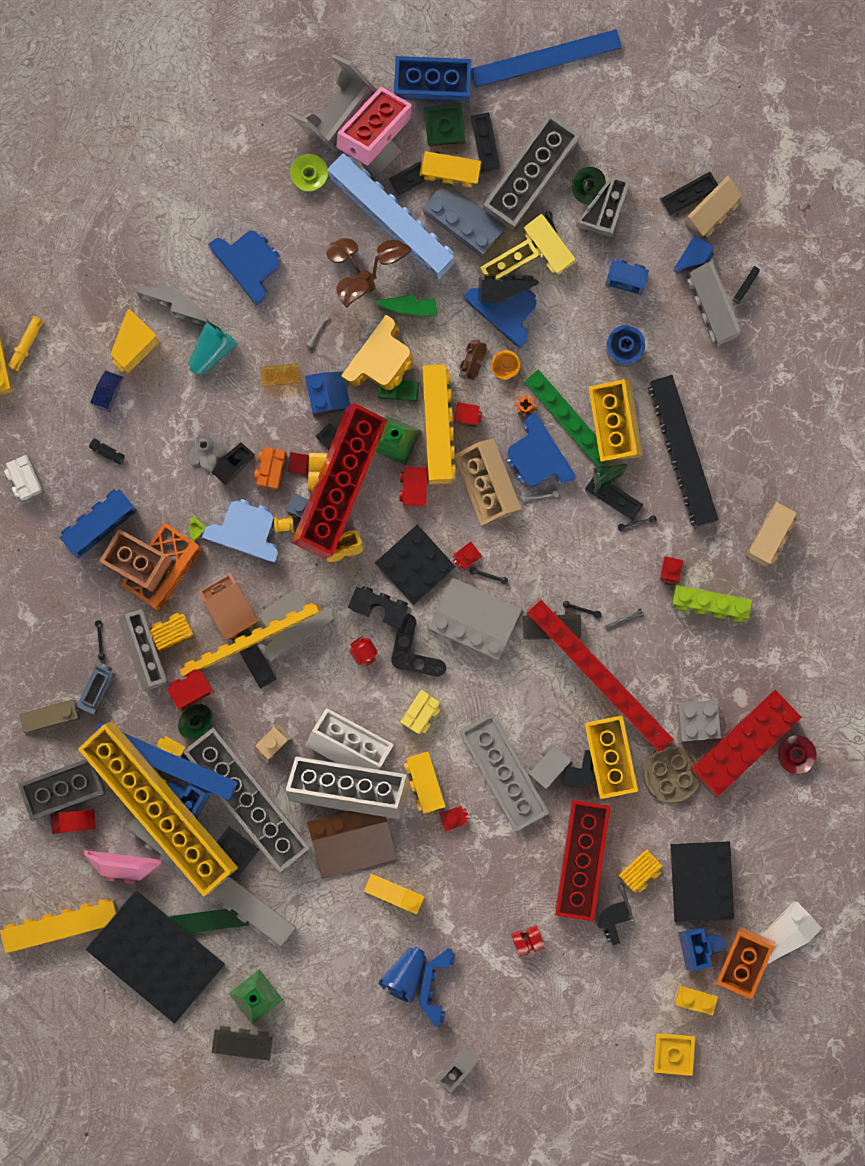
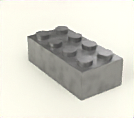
M87 759L18 784L31 821L106 794L100 775Z

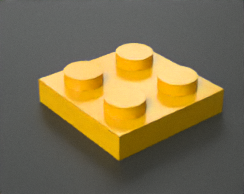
M656 1033L653 1072L693 1076L695 1036Z

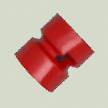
M537 925L527 928L526 932L520 930L511 933L519 957L528 955L530 950L536 952L545 949Z

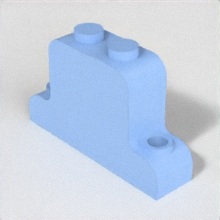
M241 499L240 502L234 501L228 508L222 526L212 523V525L204 530L202 536L204 540L273 564L277 562V545L267 542L274 524V518L267 507L261 505L258 508L253 507L251 502Z

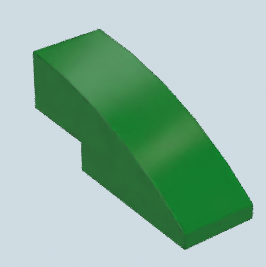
M415 294L377 300L378 308L400 316L414 318L437 317L435 298L416 301Z

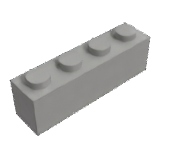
M140 609L124 614L119 621L143 691L162 686L167 681L143 610Z

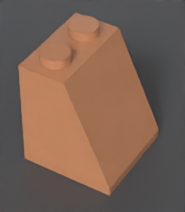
M232 573L198 591L204 605L225 640L237 637L239 632L244 629L253 628L256 622L259 621Z

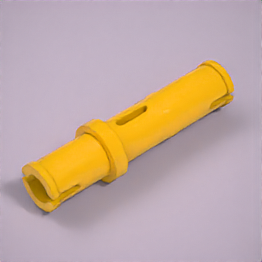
M36 316L32 317L18 347L14 348L15 353L7 367L14 371H19L24 358L29 355L28 351L39 329L44 323L42 319L40 320Z

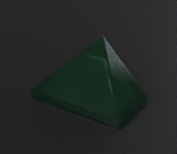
M626 464L594 468L593 492L595 494L620 478L628 466Z

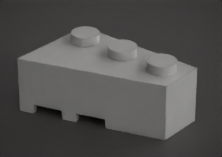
M612 174L583 215L578 219L576 227L612 238L631 180Z

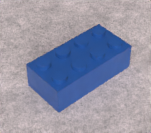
M396 56L394 94L396 96L411 100L470 102L471 59Z
M114 489L106 495L107 499L102 503L100 501L91 507L92 511L89 514L81 515L73 527L68 526L61 532L62 535L59 538L76 558L79 559L137 512V509L120 489L117 491Z

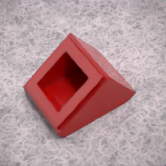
M290 452L287 472L306 475L309 455Z

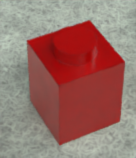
M457 402L454 423L476 427L477 422L481 423L483 412L479 411L480 406Z

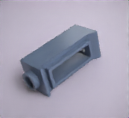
M101 664V666L95 665L76 707L96 715L115 675L111 672V667ZM97 673L105 676V680L92 705L85 702V699Z

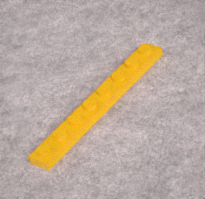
M309 603L303 606V610L298 613L293 611L286 614V619L279 621V619L268 623L269 627L265 629L260 627L251 632L252 635L248 637L244 635L234 640L235 643L230 646L228 643L218 647V651L213 654L208 652L201 655V659L196 662L191 660L185 663L184 668L180 669L182 677H187L186 674L194 669L198 671L203 670L323 612L319 604Z

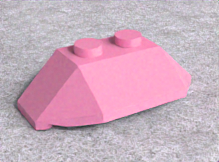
M84 850L86 858L100 876H105L106 881L116 882L117 878L124 879V883L136 884V881H141L163 864V860Z

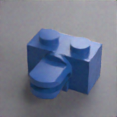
M177 782L167 784L197 819L212 792L191 783L187 789Z
M693 928L678 932L686 970L696 971L712 967L710 955L721 953L725 950V939L720 935L706 936L704 928Z

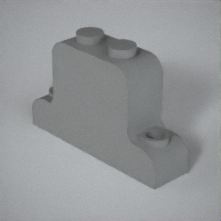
M287 590L279 596L280 599L275 603L271 601L264 605L261 620L265 626L269 627L268 623L279 619V621L286 619L285 615L290 612L296 611L298 613L302 611V607L307 605L298 592H289ZM321 607L323 612L273 635V639L265 644V654L271 662L333 622L335 618L331 612Z

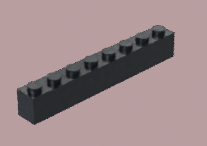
M673 375L650 381V387H647L650 398H654L656 404L653 405L655 415L660 416V431L667 438L665 446L667 452H671L673 457L670 461L673 470H677L679 476L676 478L679 489L683 488V503L690 510V514H688L689 522L691 525L694 524L695 529L715 523L719 520Z

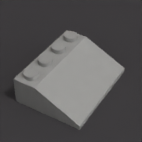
M452 578L432 619L429 630L499 661L522 609Z

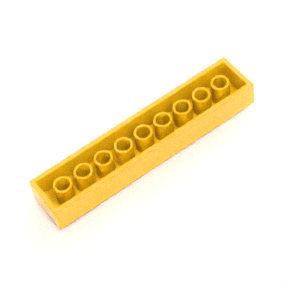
M113 721L104 724L78 748L81 754L203 897L214 891L238 869L235 863Z

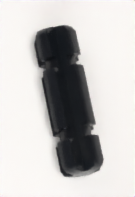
M96 438L92 439L89 445L90 449L98 450L99 454L110 460L114 459L113 462L119 465L122 464L125 459L124 454L121 452L117 453V450L105 443L101 444V441Z

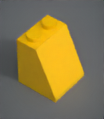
M130 309L125 314L110 354L113 358L111 361L121 373L125 371L127 374L160 342L157 335Z

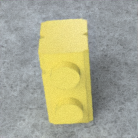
M421 690L400 723L418 735L421 732L425 734L431 725L429 723L432 716L436 718L440 712L441 707L439 705L441 702Z

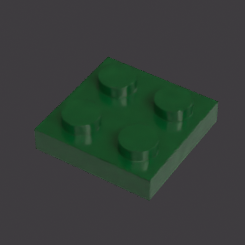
M462 104L424 108L428 146L465 143Z

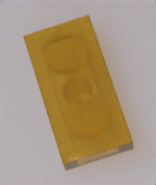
M298 363L260 367L262 387L300 383Z

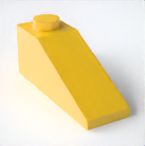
M374 874L370 875L364 892L415 914L418 913L424 899L423 895Z

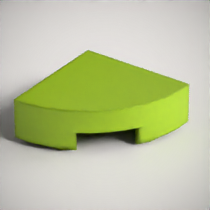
M195 516L192 517L189 523V535L193 542H196L203 535L206 528Z

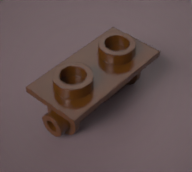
M471 340L466 347V357L459 367V370H461L459 376H467L471 380L478 376L481 364L476 363V359L483 361L487 351V344L480 342V340Z

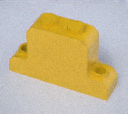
M385 315L342 374V378L351 386L358 387L366 379H370L383 389L392 390L401 383L402 376L413 366L414 355L406 345L396 340L400 330L392 318Z

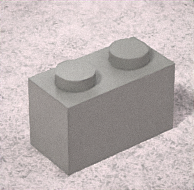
M555 745L552 748L548 746L541 753L544 757L539 762L535 760L528 768L531 770L529 775L544 789H547L572 761Z

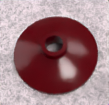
M800 735L790 736L779 746L778 760L786 771L793 774H802L810 770L815 764L817 757L816 748L808 738ZM795 751H798L800 753V757L798 759L793 757V753Z

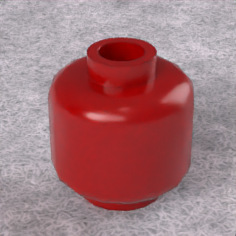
M362 636L350 644L349 652L358 665L365 664L369 666L376 661L375 656L378 650L370 638Z

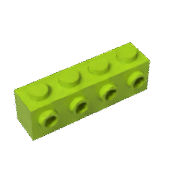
M676 585L671 606H676L675 609L680 611L691 609L694 610V613L700 615L711 613L713 617L720 619L730 617L732 621L743 623L744 620L747 621L749 619L752 600Z

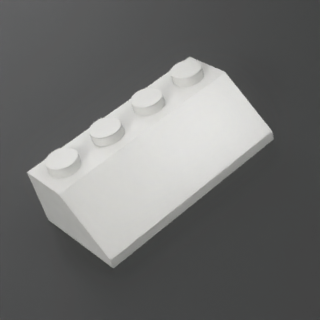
M326 708L312 730L305 746L339 764L380 770L394 744Z

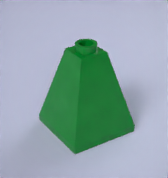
M385 415L384 418L387 419L375 452L406 465L421 430Z
M260 969L229 993L252 1024L283 1000ZM251 995H255L257 997L256 1002H253L251 1000Z

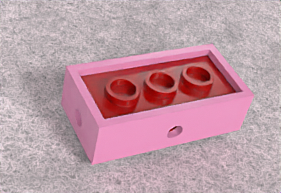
M380 87L338 132L336 148L368 166L409 122L412 104Z

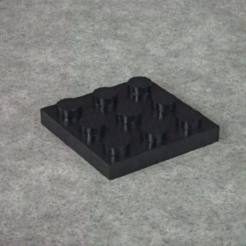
M418 524L375 562L412 605H415L456 567Z

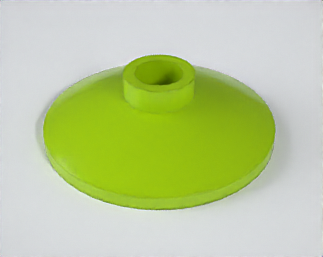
M304 154L293 162L290 169L291 180L300 190L307 192L316 191L325 184L328 177V168L324 160L319 156ZM308 171H311L313 173V176L307 177L306 173Z

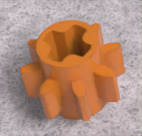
M527 393L524 398L518 396L519 403H514V406L518 407L516 414L521 412L524 418L528 413L532 415V408L536 409L538 406L533 404L535 397L530 399ZM524 402H528V405L531 407H528L527 410H524L523 406L520 405H523Z

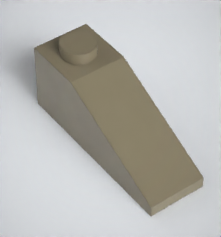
M69 700L19 714L23 732L27 733L79 720L80 716L78 707H76V700Z

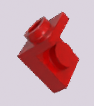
M470 541L459 551L453 553L454 559L452 561L458 569L462 567L465 571L483 556Z
M664 556L660 579L664 580V584L675 585V583L680 582L683 560Z
M461 805L439 813L445 831L468 824L467 819H470L467 809H462Z

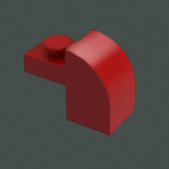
M94 810L50 815L52 834L96 829Z

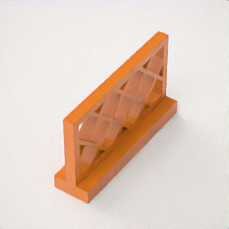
M165 522L153 537L149 546L160 545L163 554L168 557L176 556V563L174 566L167 568L165 579L163 582L158 583L157 586L159 587L158 589L155 588L151 599L148 600L144 597L143 589L145 588L140 585L133 588L128 586L127 583L130 580L124 578L120 584L157 611L162 609L203 551L198 544ZM166 529L172 532V540L163 541L162 534ZM186 541L189 545L184 551L178 552L177 542ZM174 543L175 552L165 554L164 544Z

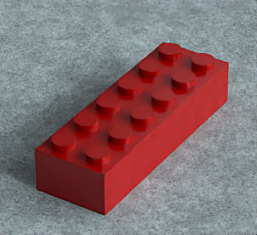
M775 689L689 770L717 798L802 717Z
M571 800L555 916L594 922L611 808L609 805Z

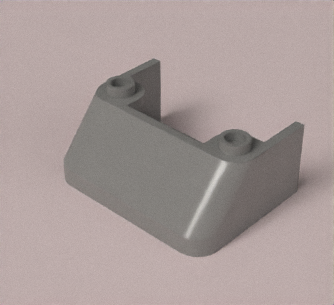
M333 54L331 57L341 67L336 75V84L340 87V90L319 117L313 113H308L304 117L292 111L288 114L303 130L329 149L338 151L340 150L336 148L338 132L374 95L377 89L352 62Z

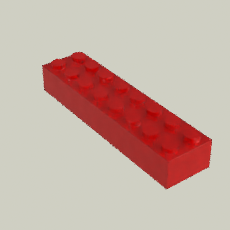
M356 403L346 407L291 542L292 544L323 559L333 556L386 425V418Z

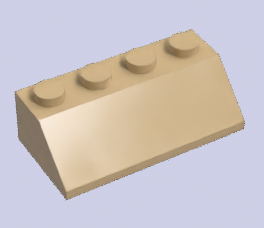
M494 438L478 442L455 454L454 458L481 526L521 510Z

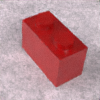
M405 466L404 471H401L400 483H404V490H400L399 502H403V507L426 508L428 467Z

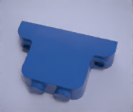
M248 231L232 245L225 238L214 239L208 244L210 250L255 305L258 306L264 301L265 292H267L262 282L279 269V253L274 247L270 249L266 244L268 243L266 237L262 233L258 234L256 231Z
M478 288L468 290L463 296V300L516 347L521 349L524 346L529 332L522 324L536 309V295L528 289L501 303H481L478 301Z
M536 412L526 419L525 425H523L528 435L511 445L508 449V458L506 459L511 469L515 468L518 472L516 477L522 485L525 483L528 487H535L551 476H555L559 484L572 482L576 479V474Z

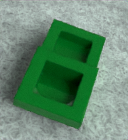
M401 381L392 390H385L378 385L377 397L418 401L419 382Z

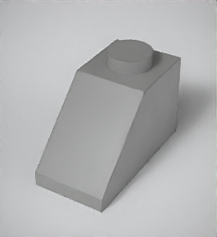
M463 1047L436 1081L451 1093L469 1074L479 1059Z

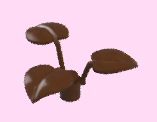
M341 238L328 245L326 254L331 262L342 263L349 258L358 273V277L355 279L346 277L338 283L336 290L342 304L348 308L355 300L375 289L374 279L377 278L378 260L382 265L393 264L412 251L411 248L397 240L385 241L377 248L378 255L375 257L373 273L371 274L367 270L360 271L352 256L358 251V245L354 240Z

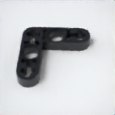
M410 614L409 618H411L410 620L413 622V625H409L408 632L412 631V634L400 633V629H397L391 657L392 665L397 669L440 677L446 671V665L442 660L410 653L416 629V619ZM402 636L409 638V645L406 647H402L398 643L399 638ZM399 655H403V659L408 660V656H411L410 668L406 667L408 663H401V666L397 665V661H394V659L398 658ZM416 659L424 661V667L420 670L415 669L413 666V662ZM427 660H430V665L433 666L440 663V667H443V670L435 673L434 669L429 668V672H426Z

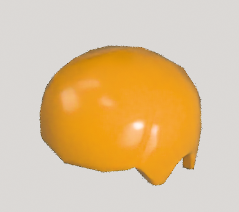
M502 350L496 353L491 362L492 373L499 379H510L519 372L521 365L519 357L509 350Z

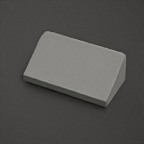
M391 140L368 166L363 163L362 166L376 178L402 151Z

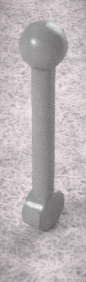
M325 313L322 315L320 325L311 340L306 343L307 348L311 349L314 346L313 342L325 322L330 319L329 314Z
M554 490L552 493L522 495L520 501L525 503L527 500L552 496L558 498L560 493L558 490Z

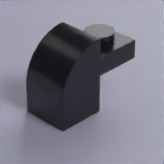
M589 750L584 751L581 769L566 766L563 786L582 788L589 785L595 779V772L590 770V767H593V762Z
M625 901L607 906L599 916V928L607 927V931H604L607 942H611L612 945L620 944L615 924L630 920Z

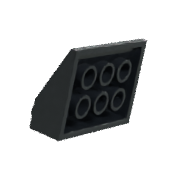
M730 841L670 844L674 922L734 919Z

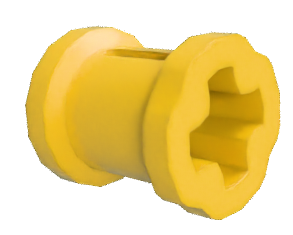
M293 515L279 519L274 517L275 534L283 531L295 532Z

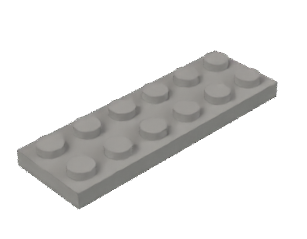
M493 712L459 731L515 832L549 814Z

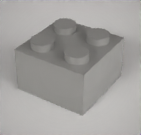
M717 700L677 704L680 742L721 738Z

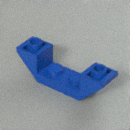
M450 948L426 964L419 1001L420 1006L434 1026L439 1027V1022H444L445 1011H442V1006L427 1004V1000H432L433 989H430L431 981L435 982L437 971L433 970V966L449 969V965L454 964L455 954L452 953Z

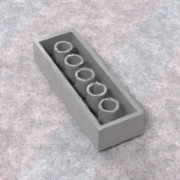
M549 113L486 200L483 210L515 231L579 142L580 134Z
M295 757L285 791L291 802L401 819L410 783L407 774Z

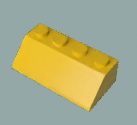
M623 379L589 386L600 461L626 460L643 456L631 381Z
M623 716L585 723L600 799L638 792Z

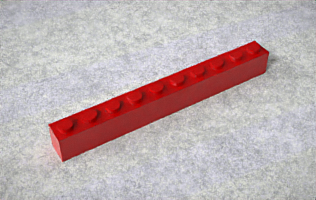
M541 598L526 610L529 616L659 753L674 740Z

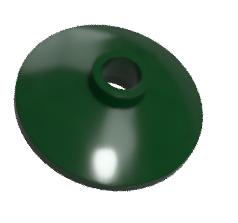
M592 166L579 170L572 182V192L576 200L588 205L592 203L606 184L604 174L601 170Z
M196 704L187 708L182 713L178 722L180 734L190 740L203 736L212 725V711L203 704Z

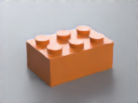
M740 927L716 984L753 999L776 942Z

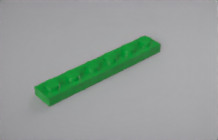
M538 369L524 381L525 385L598 468L601 467L605 462L600 461L596 435Z

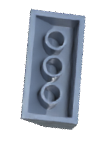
M444 184L423 207L424 214L482 258L485 257L506 230L503 225L449 184Z

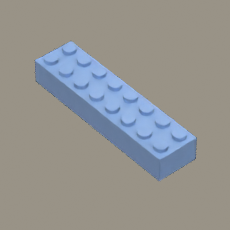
M343 153L327 169L329 179L394 240L409 246L412 250L409 254L439 280L454 265L453 251L446 245L443 247L439 243L440 239L434 233L429 234L425 230L426 226L420 220L415 221L411 217L412 213L406 207L401 208L397 204L398 200L392 194L387 195L383 191L385 188L378 181L374 182L370 179L371 175L368 171L357 167L355 159Z

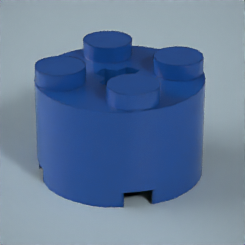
M628 325L615 328L610 333L606 343V353L609 359L620 367H627L637 363L645 349V338L641 331ZM623 342L626 345L629 344L628 350H626V348H622Z

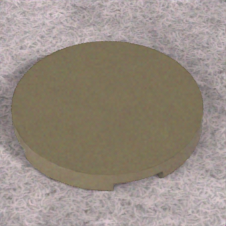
M674 745L666 746L660 753L657 750L654 751L647 759L643 769V779L647 790L653 797L665 803H679L689 799L696 792L700 781L689 770L698 762L697 758L687 749Z

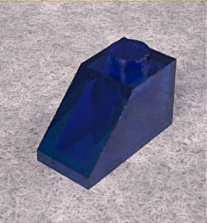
M105 370L96 385L90 404L93 407L111 413L124 377Z

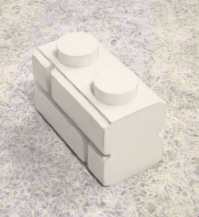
M27 455L5 464L7 469L4 472L8 480H12L14 483L12 490L16 498L20 497L24 501L43 492Z

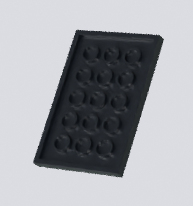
M138 890L132 893L85 949L174 1024L225 965L222 960Z

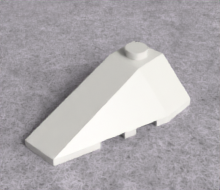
M793 901L761 935L776 942L768 963L810 942L822 929L797 901Z

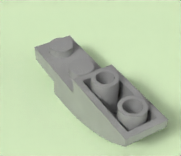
M160 283L157 290L138 285L136 293L140 296L141 300L147 302L151 300L158 301V305L166 308L170 305V311L176 319L184 321L187 318L192 320L191 323L198 326L207 323L208 318L202 310L180 292Z

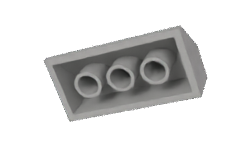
M710 261L690 272L687 284L690 290L693 289L695 292L694 301L697 307H701L703 323L705 325L708 324L710 329L708 332L711 342L715 341L716 346L738 338L741 329L714 263Z

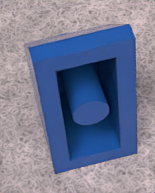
M694 235L673 271L677 273L701 267L705 262H710L714 256L712 252L714 246Z

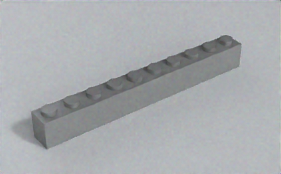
M135 818L128 827L131 831L129 834L136 840L141 838L145 841L146 844L144 846L153 853L156 850L162 854L160 858L167 864L170 862L175 864L139 820ZM178 866L175 868L180 874L185 875ZM230 876L208 894L214 900L217 897L223 901L221 905L228 911H231V909L238 913L236 917L244 923L249 921L253 924L252 929L258 934H266L269 937L267 940L275 947L278 944L282 946L296 928Z

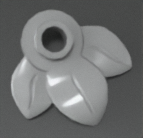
M203 434L195 438L194 447L189 451L188 459L191 466L200 462L205 470L212 472L216 466V458L225 456L226 450L220 442L212 441L208 435ZM201 441L207 442L205 448L200 447Z

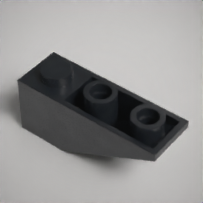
M485 274L484 277H479L478 301L481 303H501L538 285L539 281L531 275H522V278H515V275H503V278H496L494 274Z

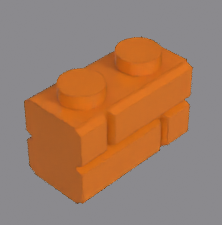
M264 447V450L259 452L258 462L261 464L259 470L256 469L254 474V481H257V486L280 490L287 451Z

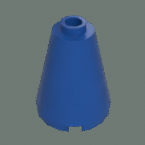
M416 946L409 948L379 980L378 985L384 990L387 987L390 991L389 994L404 1002L409 1001L412 1003L426 960L425 952Z

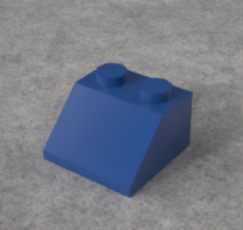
M622 259L612 260L605 285L642 296L649 270H646V267L643 265H629L627 261Z
M322 372L305 376L313 416L343 411L350 405L346 383L342 378L343 372Z

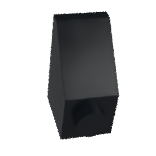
M240 442L220 459L212 474L227 485L240 473L255 454Z

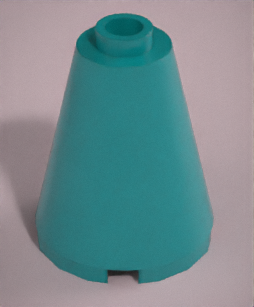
M207 321L188 362L189 370L197 376L199 374L204 375L236 347V340L228 333L225 334L221 331V328Z

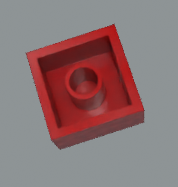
M194 669L186 674L187 678L184 680L177 679L169 684L170 688L167 691L178 710L183 711L215 692L203 671Z

